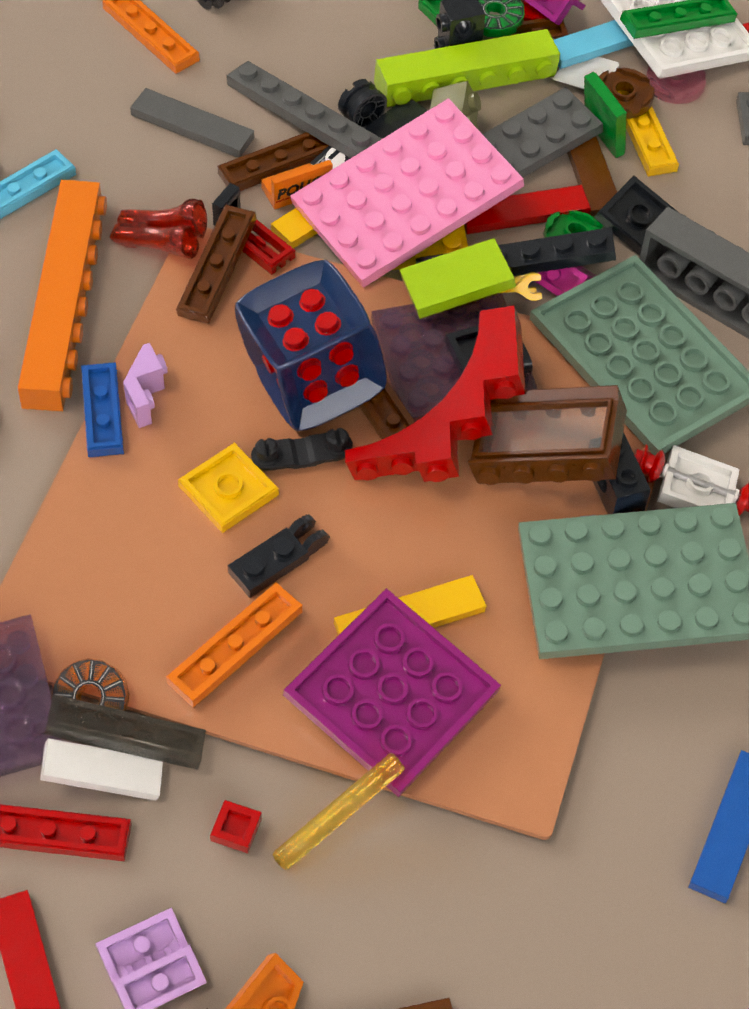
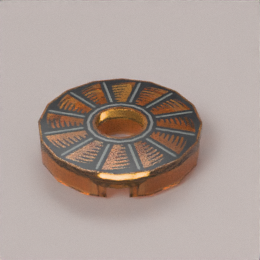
M87 658L73 662L61 671L53 684L51 702L54 714L63 727L75 734L97 736L108 733L120 724L129 704L130 694L126 679L116 667L103 660ZM94 686L100 693V700L95 707L88 709L83 705L81 696L86 688Z

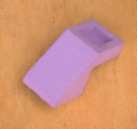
M150 343L142 346L123 382L126 404L139 428L152 424L151 409L155 408V404L151 394L165 389L163 375L168 373L163 356L161 354L156 355Z

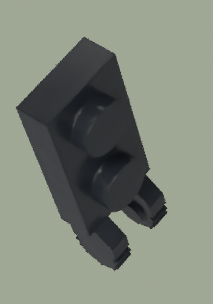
M306 514L302 518L295 520L289 529L286 527L227 565L228 573L248 597L251 598L309 560L310 555L328 543L330 536L322 529L307 537L304 543L301 544L298 539L311 531L316 522L310 514Z

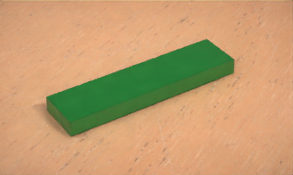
M686 0L622 11L620 20L633 39L732 23L735 22L738 13L728 0Z

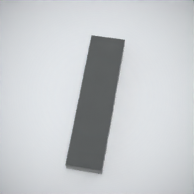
M148 88L144 89L130 107L131 115L238 158L243 155L255 138L254 130Z

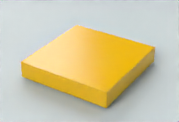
M235 442L178 479V487L221 533H224L279 496V488L253 463Z

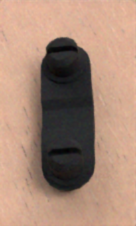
M338 428L335 431L330 429L327 433L309 435L301 439L287 438L274 440L267 438L265 441L260 439L251 452V459L256 466L264 471L313 467L321 463L342 460L345 458V450L353 448V442L348 432L343 428Z

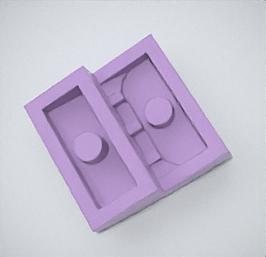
M172 907L95 943L124 1009H155L207 983L193 950L185 939Z

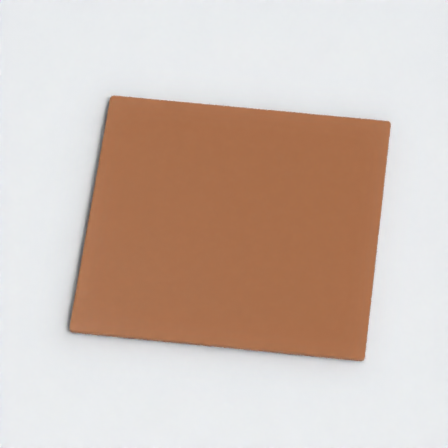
M192 223L184 224L114 361L117 367L124 454L88 457L84 420L0 585V670L54 686L60 674L73 663L87 659L102 661L114 668L123 680L126 693L124 709L392 792L283 696V690L338 636L333 623L334 617L368 607L386 588L399 598L473 575L487 606L485 612L438 626L434 629L501 684L499 692L401 796L541 840H548L553 833L605 653L539 660L518 525L519 522L606 515L607 512L593 481L478 484L468 465L475 440H459V477L448 478L442 482H424L419 471H414L407 475L381 476L368 481L354 480L345 463V458L339 461L321 463L313 467L285 468L271 471L262 470L279 488V496L224 533H221L178 487V479L234 442L251 459V452L260 439H264V441L267 438L274 440L287 438L301 439L309 435L327 433L330 429L335 431L338 428H343L348 432L353 442V448L372 444L382 439L360 407L320 426L304 431H295L280 414L261 383L256 367L247 354L235 317V303L254 288L290 270L324 259L295 252V258L292 261L287 259L286 265L282 268L276 267V272L271 275L242 252L208 324L178 316L176 311L213 229ZM266 244V245L269 246L272 250H274L277 254H280V252L277 251L274 247H272V246L269 245V244ZM329 261L338 269L363 305L379 339L387 381L416 422L443 400L461 377L445 343L446 334L478 326L480 311L499 307L472 301L419 319L403 281L381 276L363 288L344 265ZM517 313L521 323L522 341L531 357L533 365L532 372L524 374L525 390L591 387L529 319L530 316ZM150 343L155 354L163 356L168 373L163 375L165 389L151 394L155 404V408L151 409L152 424L139 428L126 404L123 382L142 346ZM597 407L596 415L593 418L584 417L579 408L563 409L561 418L557 420L549 418L545 410L529 411L528 418L525 421L516 420L512 412H497L499 417L491 452L589 448L591 440L602 438L607 407ZM624 425L623 432L633 453L637 448L643 450L645 445ZM644 474V476H645V478H646V480H647V482H648V475H647V474ZM653 481L652 483H648L651 491L645 511L647 510L655 481ZM310 514L316 521L314 528L305 533L298 541L303 544L307 537L323 529L330 536L328 543L310 555L309 560L275 581L302 604V613L193 708L167 684L166 676L274 584L272 583L249 598L229 575L227 565L286 527L289 529L295 520ZM90 661L83 663L84 665L79 667L82 670L81 672H83L82 674H84L82 676H85L83 677L85 680L89 678ZM72 666L69 669L68 674L70 673L68 678H72L74 684H79V679ZM95 666L100 668H94L98 669L94 671L99 673H94L98 675H94L96 677H93V680L98 681L107 666ZM108 675L109 677L106 676L101 685L105 687L119 680V678L112 675L113 677ZM59 679V688L61 686V689L63 687V689L65 688V690L73 692L74 689ZM93 684L83 685L77 692V694L101 701V691ZM117 686L118 689L116 688V690L113 688L114 692L111 689L109 692L107 690L106 696L124 697L119 686Z

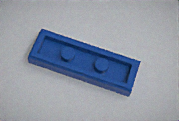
M116 362L81 365L88 457L124 454Z

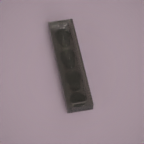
M53 694L44 735L198 770L202 760L206 730Z

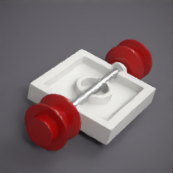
M645 444L643 450L638 448L635 450L634 455L642 472L648 475V483L657 480L660 474L663 478L657 502L673 508L736 503L739 516L744 511L749 512V483L740 490L736 489L740 469L675 445L668 455L667 463H665L663 450H660L656 455L651 454L647 444Z

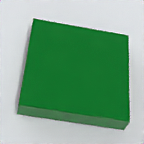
M591 72L584 76V105L603 123V132L598 134V136L612 155L618 158L624 155L626 151L627 112L597 73Z

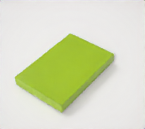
M495 238L400 269L402 280L419 319L516 287L515 278Z

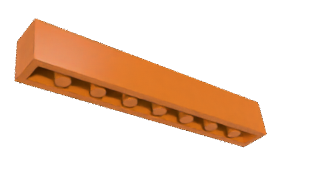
M61 180L18 383V393L22 409L63 412L65 399L72 396L73 379L70 377L71 370L76 371L78 365V351L75 350L76 343L81 344L83 338V324L80 321L81 317H86L88 312V298L85 297L86 291L92 290L93 272L90 271L91 265L97 264L98 248L95 242L96 240H101L102 221L100 216H105L107 211V197L101 195L100 182Z

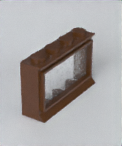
M618 385L535 389L525 390L526 394L513 396L509 399H492L493 435L476 439L471 459L468 460V465L478 484H528L531 482L549 481L562 483L580 480L596 482L616 479L627 413Z

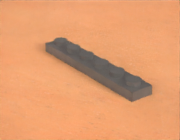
M250 61L245 62L226 75L228 86L349 158L354 157L382 139Z

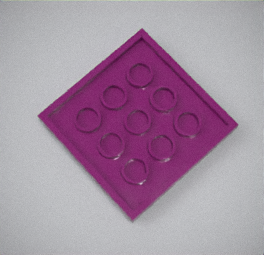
M386 588L283 690V696L397 797H400L499 692L501 684Z

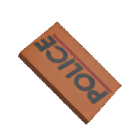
M331 160L315 165L308 163L261 179V188L274 210L292 204L290 195L333 170V163Z

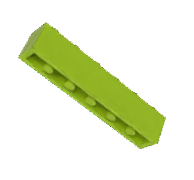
M548 29L376 59L374 84L377 90H380L386 96L387 107L395 106L396 104L404 105L411 99L415 102L431 100L434 89L468 81L473 91L553 77L557 72L560 52Z

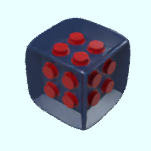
M313 261L290 270L254 288L235 303V317L247 354L255 365L257 374L268 395L285 421L295 431L308 430L329 422L368 402L385 388L387 374L377 334L360 300L338 269L329 261Z

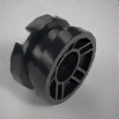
M359 79L353 82L354 87L350 91L345 89L338 102V109L344 117L366 128L384 114L387 107V98L380 90L376 89L371 81Z

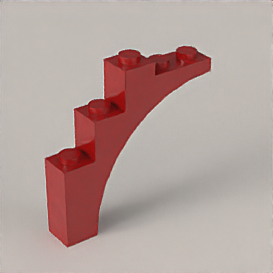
M515 306L480 311L478 336L467 366L460 379L443 400L426 415L396 434L372 444L345 450V463L354 480L368 481L381 476L407 475L414 471L420 472L424 482H442L448 478L459 477L458 441L476 440L480 437L493 435L491 400L509 399L513 396L526 394L522 329Z

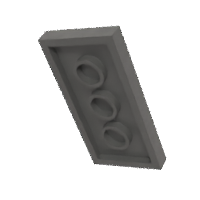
M564 87L483 133V136L524 178L602 133L603 123L571 91Z

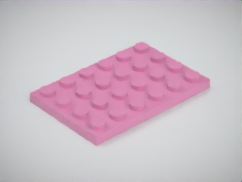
M448 98L290 195L292 204L364 288L524 187V178Z

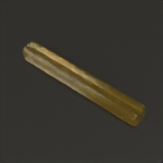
M393 753L388 754L273 852L272 855L279 866L285 870L291 868L399 776L405 769L402 762Z

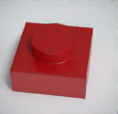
M224 800L211 831L210 840L248 854L261 823L262 812Z

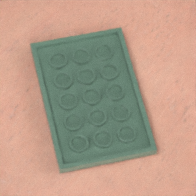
M636 255L530 312L529 319L590 386L618 385L627 409L625 425L644 445H648V450L654 455L660 450H663L665 454L674 445L682 444L749 404V371Z
M736 503L519 522V540L539 660L749 640V556Z

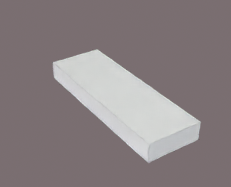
M48 738L44 747L40 780L156 801L160 796L163 759Z

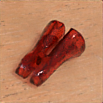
M188 199L181 205L169 209L121 210L117 218L118 223L114 225L111 231L110 240L125 246V248L148 247L192 259L199 250L197 238H204L207 230V213L202 200Z

